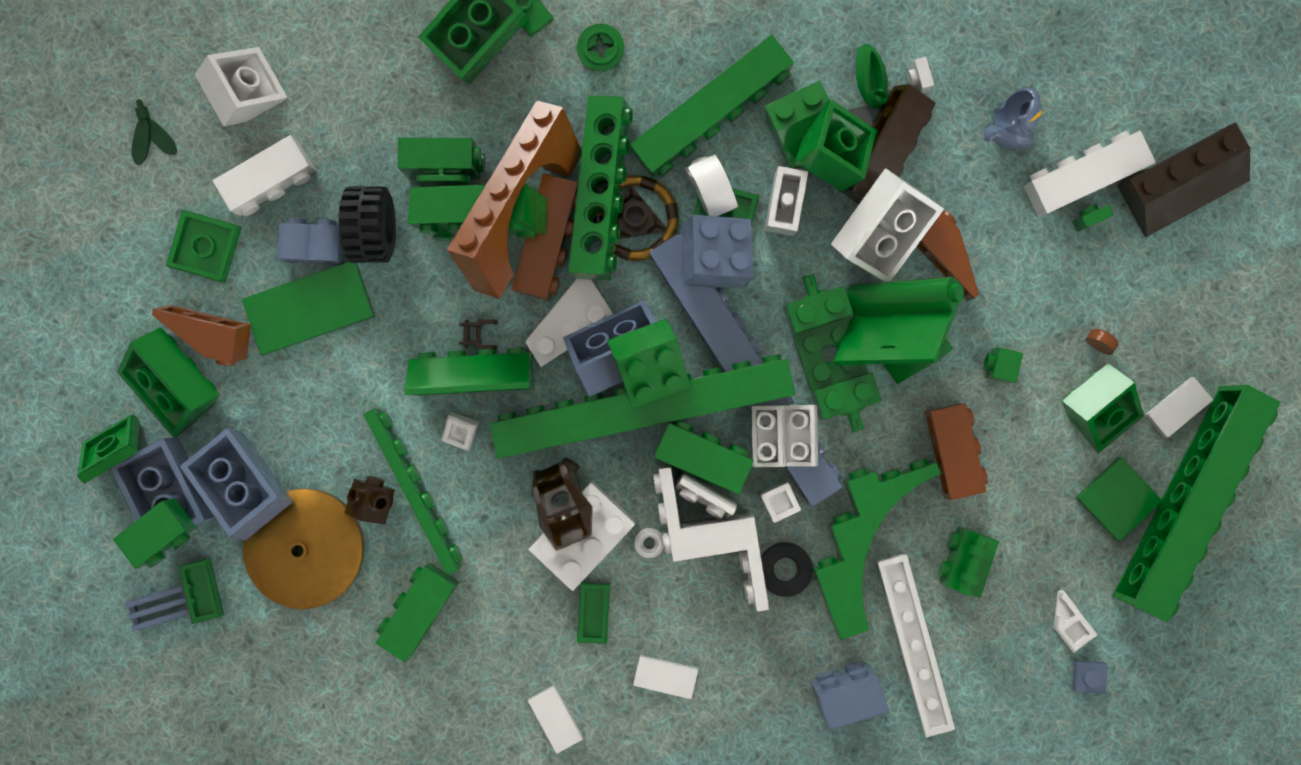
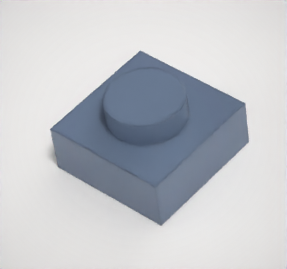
M1074 660L1072 690L1075 692L1106 694L1107 663Z

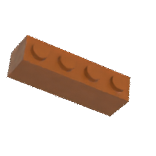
M543 173L538 192L548 198L546 234H535L534 239H525L512 286L514 292L549 301L550 295L556 296L560 278H556L558 266H564L568 252L567 249H563L566 237L571 238L573 235L574 220H571L573 210L576 208L578 182Z

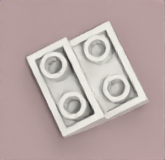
M817 405L752 406L753 467L818 466Z
M682 471L675 486L676 489L680 490L679 495L691 503L700 502L707 507L706 511L710 515L718 519L723 517L728 519L734 514L737 507L735 500L689 472Z

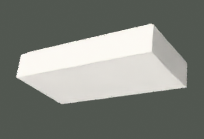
M1190 377L1146 413L1145 416L1163 438H1168L1210 404L1213 399L1195 377Z
M640 654L633 686L692 699L698 668Z
M555 685L528 699L529 705L556 754L583 740L581 731Z

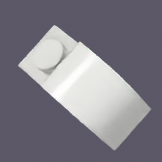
M716 155L697 158L691 162V165L684 168L708 216H719L738 207L728 177Z

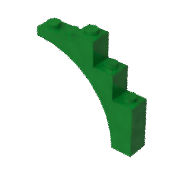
M926 458L909 463L910 469L899 472L898 468L882 473V479L880 480L875 471L870 470L867 472L866 467L848 473L850 478L843 480L855 514L851 515L850 511L838 514L833 517L834 522L828 524L840 558L835 559L834 555L818 560V566L813 567V572L831 622L840 640L869 630L863 607L862 579L865 558L875 532L886 514L903 496L919 484L941 474L937 462H927Z

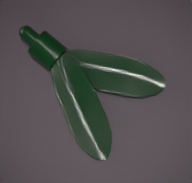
M138 99L136 101L137 108H135L138 122L131 150L134 163L140 165L147 158L151 140L163 152L175 155L177 153L175 141L158 123L150 118L147 106H143L142 100Z

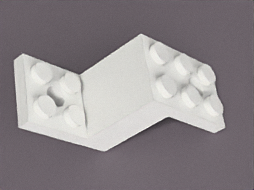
M670 465L659 466V473L653 474L656 494H663L664 503H659L658 508L661 524L667 523L668 533H663L666 555L672 554L673 562L738 552L741 570L743 569V573L748 575V581H743L748 604H753L757 612L769 610L754 516L748 512L732 515L728 519L725 517L722 519L710 518L680 523Z

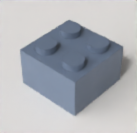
M692 215L682 226L683 285L741 288L753 279L751 219Z
M861 661L852 662L844 667V671L835 674L833 671H825L817 674L816 680L810 681L821 716L830 731L889 712L879 678L867 663L862 665Z

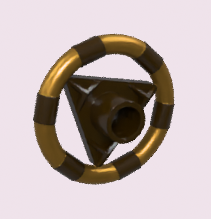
M641 175L626 176V182L621 184V189L628 188L623 199L622 213H618L617 224L620 226V239L664 232V234L649 248L642 250H631L615 243L614 254L627 261H643L651 258L649 256L651 250L675 236L679 222L678 209L672 194L657 180ZM608 186L605 187L601 193H604L607 190ZM632 186H639L654 191L663 200L668 220L667 227ZM604 212L597 213L593 223L603 221Z

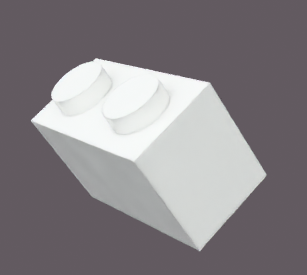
M778 166L774 174L764 231L788 236L796 234L808 171Z

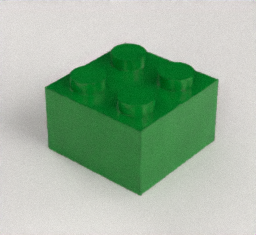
M666 319L607 340L622 387L632 409L691 387L677 338Z

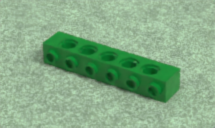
M588 95L568 271L576 279L611 281V274L616 271L617 256L614 254V246L620 239V226L617 224L618 213H622L623 196L620 195L621 184H625L627 175L626 166L623 163L624 155H628L630 148L627 127L631 126L633 120L632 108L629 107L622 96ZM615 126L611 134L603 135L606 127ZM604 155H612L608 163L600 164V160ZM608 183L607 190L604 193L597 194L599 185ZM605 212L603 221L593 223L597 213ZM602 241L601 249L596 253H590L591 245L594 242Z

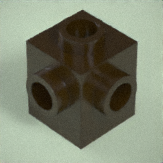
M367 476L366 480L354 478L352 487L347 495L348 502L345 514L359 521L386 524L389 510L393 504L395 489L384 485L385 480L373 476Z

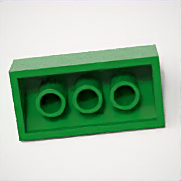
M525 347L507 348V354H496L495 349L477 350L478 355L466 356V351H448V357L436 358L435 352L418 353V359H409L405 382V395L412 396L535 389L533 354L530 352L525 353Z

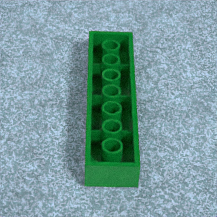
M1250 385L1219 386L1213 401L1162 497L1163 501L1158 505L1112 597L1167 623L1177 613L1180 605L1179 600L1184 590L1191 586L1194 578L1193 573L1198 563L1203 561L1207 555L1209 541L1219 531L1222 524L1221 518L1226 508L1230 507L1236 497L1235 491L1240 481L1248 475L1250 470L1249 464L1254 454L1263 446V436L1267 428L1275 422L1278 416L1277 409L1281 403L1280 401Z

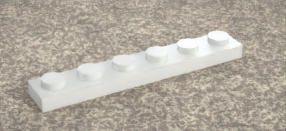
M903 553L877 560V568L923 734L927 738L955 730L907 554Z

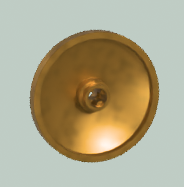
M316 489L286 491L293 502L251 537L243 540L245 568L256 588L271 601L294 609L320 607L341 596L357 578L364 559L365 545L363 532L358 520L345 514L346 504L334 495ZM298 545L303 548V554L301 555L297 552L299 549Z

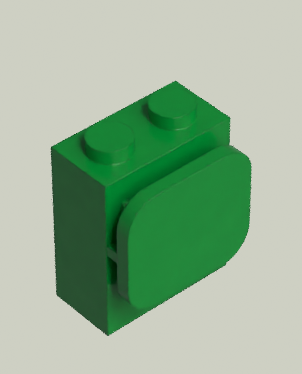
M398 138V169L409 180H416L420 187L475 185L472 180H480V172H485V154L481 153V148L476 145L472 138Z

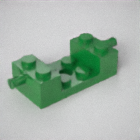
M814 273L804 276L802 279L807 295L801 300L786 304L783 309L814 404L817 405L819 419L825 420L838 415L848 416L852 433L863 430L865 427L863 426L859 411H862L866 406L882 401L873 372L868 373L866 364L836 365L834 362H826L822 357V350L825 346L831 345L837 351L839 350L851 322L850 316L853 315V311L845 286L819 291Z

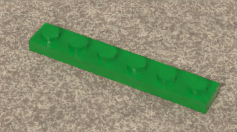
M376 408L364 413L363 415L443 569L447 575L455 572L462 567L460 561L463 560V556L456 544H450L446 536L449 533V529L443 518L437 519L432 509L435 507V502L428 491L423 492L418 482L421 480L418 469L414 464L409 465L404 456L408 453L405 444L401 438L396 439L392 433L391 428L394 427L391 417L386 411L382 412Z

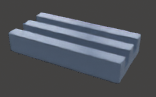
M182 585L124 603L126 609L129 608L130 611L128 617L129 620L133 621L131 626L133 632L189 615ZM179 592L182 598L137 611V605ZM184 604V610L145 622L140 621L139 617Z

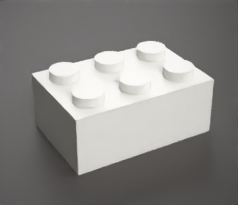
M885 168L831 245L849 261L885 282L891 281L944 208Z
M593 481L581 492L593 506L592 535L587 539L555 551L543 533L528 549L572 591L636 523L630 515Z

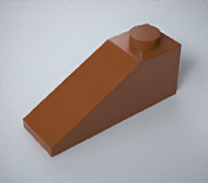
M944 210L919 242L917 248L945 277H955L962 284L964 298L968 301L979 295L960 229L955 225L957 222L948 211Z
M172 305L152 309V315L203 357L216 360V364L234 366L236 362L247 359L251 324Z

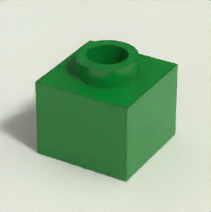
M1004 348L992 349L991 353H987L983 363V370L987 371L985 378L1005 383H1017L1023 353Z

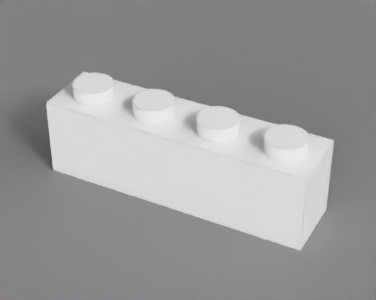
M1141 130L1132 135H1129L1128 131H1124L1110 138L1112 144L1104 148L1101 143L1084 150L1085 156L1078 160L1075 159L1074 155L1056 163L1058 169L1050 173L1045 168L1030 175L1032 181L1023 187L1038 218L1155 164V159Z

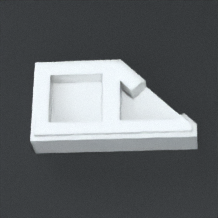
M1058 591L1053 628L1070 651L1075 653L1096 637L1097 633L1065 591Z

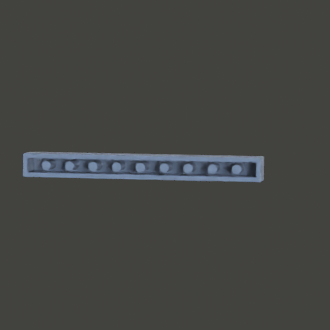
M678 233L649 252L651 260L722 371L733 370L732 364L749 360L751 366L763 364L758 356L761 353L758 344L752 337L747 339L742 329L745 325L736 312L731 314L726 304L729 300L721 287L715 289L714 286L683 285L681 234ZM789 396L747 405L746 408L752 416V406L790 405L794 401ZM819 440L818 466H785L788 474L811 507L843 488L839 482L842 476L833 463L828 465L822 456L826 451Z

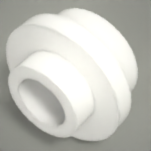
M654 528L642 529L635 537V549L645 558L658 556L664 548L663 536ZM648 537L655 540V545L652 548L644 546L643 542Z

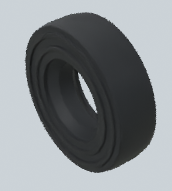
M780 542L770 546L762 554L761 561L765 586L771 593L781 597H790L801 593L809 585L813 574V566L809 555L800 546L790 542ZM790 558L796 563L797 572L791 580L782 581L775 576L774 566L778 560Z

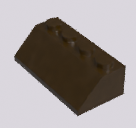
M1235 122L1117 185L1144 236L1148 237L1249 182L1250 147Z

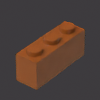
M959 403L924 411L935 460L941 472L939 477L944 498L954 500L985 493V484H988V476L985 468L980 466L978 455H981V446L978 438L973 436L971 426L974 425V416L972 410L967 408L966 403Z

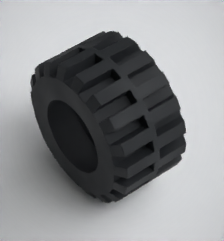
M348 186L343 192L339 206V235L342 250L350 263H388L393 255L396 240L395 209L392 196L385 186Z

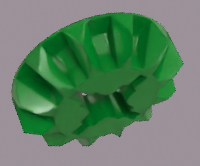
M594 24L587 27L579 36L577 53L582 64L589 67L592 71L606 72L608 69L616 67L623 57L624 41L621 34L614 27L607 24ZM597 37H600L604 46L609 45V49L605 50L604 59H601L598 51L592 50V48L597 47Z

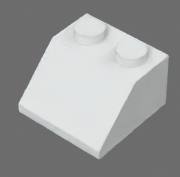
M259 47L207 55L195 73L196 79L223 126L247 122L288 98Z

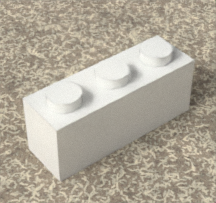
M289 135L212 181L231 212L239 216L242 214L243 216H249L260 209L259 204L266 200L274 201L281 198L285 194L284 190L292 185L300 186L311 179L310 175L316 172L300 142L292 135Z

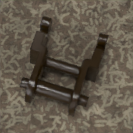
M478 319V323H469V320H465V323H459V326L464 327L463 341H460L459 344L464 345V348H468V345H477V349L497 350V345H482L480 337L483 324L498 325V320ZM470 327H476V341H469Z

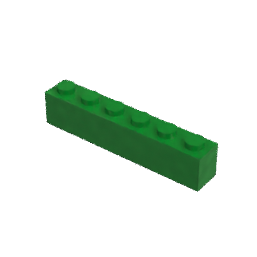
M771 34L630 144V151L651 178L657 174L660 177L664 176L674 167L672 162L678 157L687 158L698 148L696 143L704 137L708 141L718 134L721 130L719 126L727 119L733 122L744 113L743 107L750 101L756 104L768 94L766 89L773 83L779 86L791 76L789 71L794 61Z

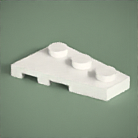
M576 279L525 343L539 365L543 367L568 351L563 337L602 320L613 313L591 279Z

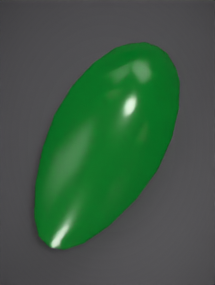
M864 44L857 48V86L867 105L879 109L888 101L886 67L876 49L870 44Z

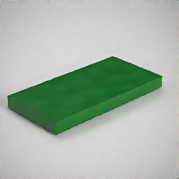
M350 262L242 298L260 355H267L376 317L358 264Z

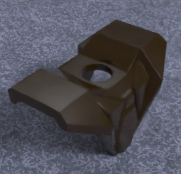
M567 457L556 465L533 472L531 497L534 496L536 501L539 527L555 551L587 539L592 535L593 506L581 493L582 490L576 474L580 466ZM558 494H568L569 499L565 505L561 507L553 505V500Z

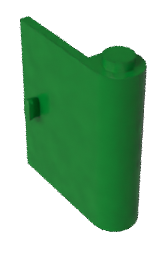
M955 277L850 285L847 296L853 311V317L836 354L834 363L836 365L937 363L959 302L964 297L962 284Z

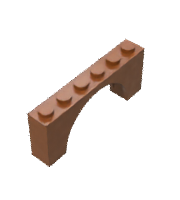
M540 101L535 102L447 249L474 291L500 299L514 275L508 257V229L516 199L528 178L542 166L544 170L570 177L581 158V147L563 107Z

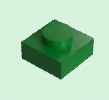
M1094 204L1079 211L1081 217L1072 222L1078 232L1112 217L1114 214L1110 205L1098 209L1097 204Z

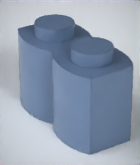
M288 218V223H279L278 260L288 263L343 264V250L340 242L339 226L336 225V221L321 219L318 220V224H306L307 220Z

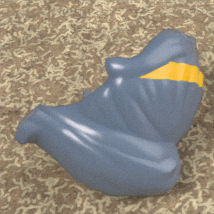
M1025 87L1011 94L1000 108L994 109V125L989 126L985 130L984 140L986 142L993 141L1001 148L1009 150L1028 147L1033 140L1032 131L1036 128L1042 115L1039 92L1035 88Z

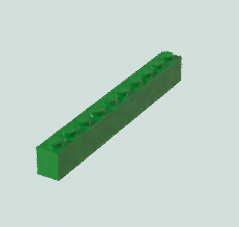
M780 354L762 357L763 364L751 366L750 360L732 364L733 370L722 373L720 367L702 371L703 377L691 379L689 373L687 375L691 387L632 409L624 389L620 388L613 390L614 396L603 398L602 393H597L590 397L584 396L585 402L575 405L573 399L556 402V409L545 411L544 405L526 409L527 415L516 417L515 412L497 415L498 421L489 423L497 459L794 396L795 390L788 358L781 360Z

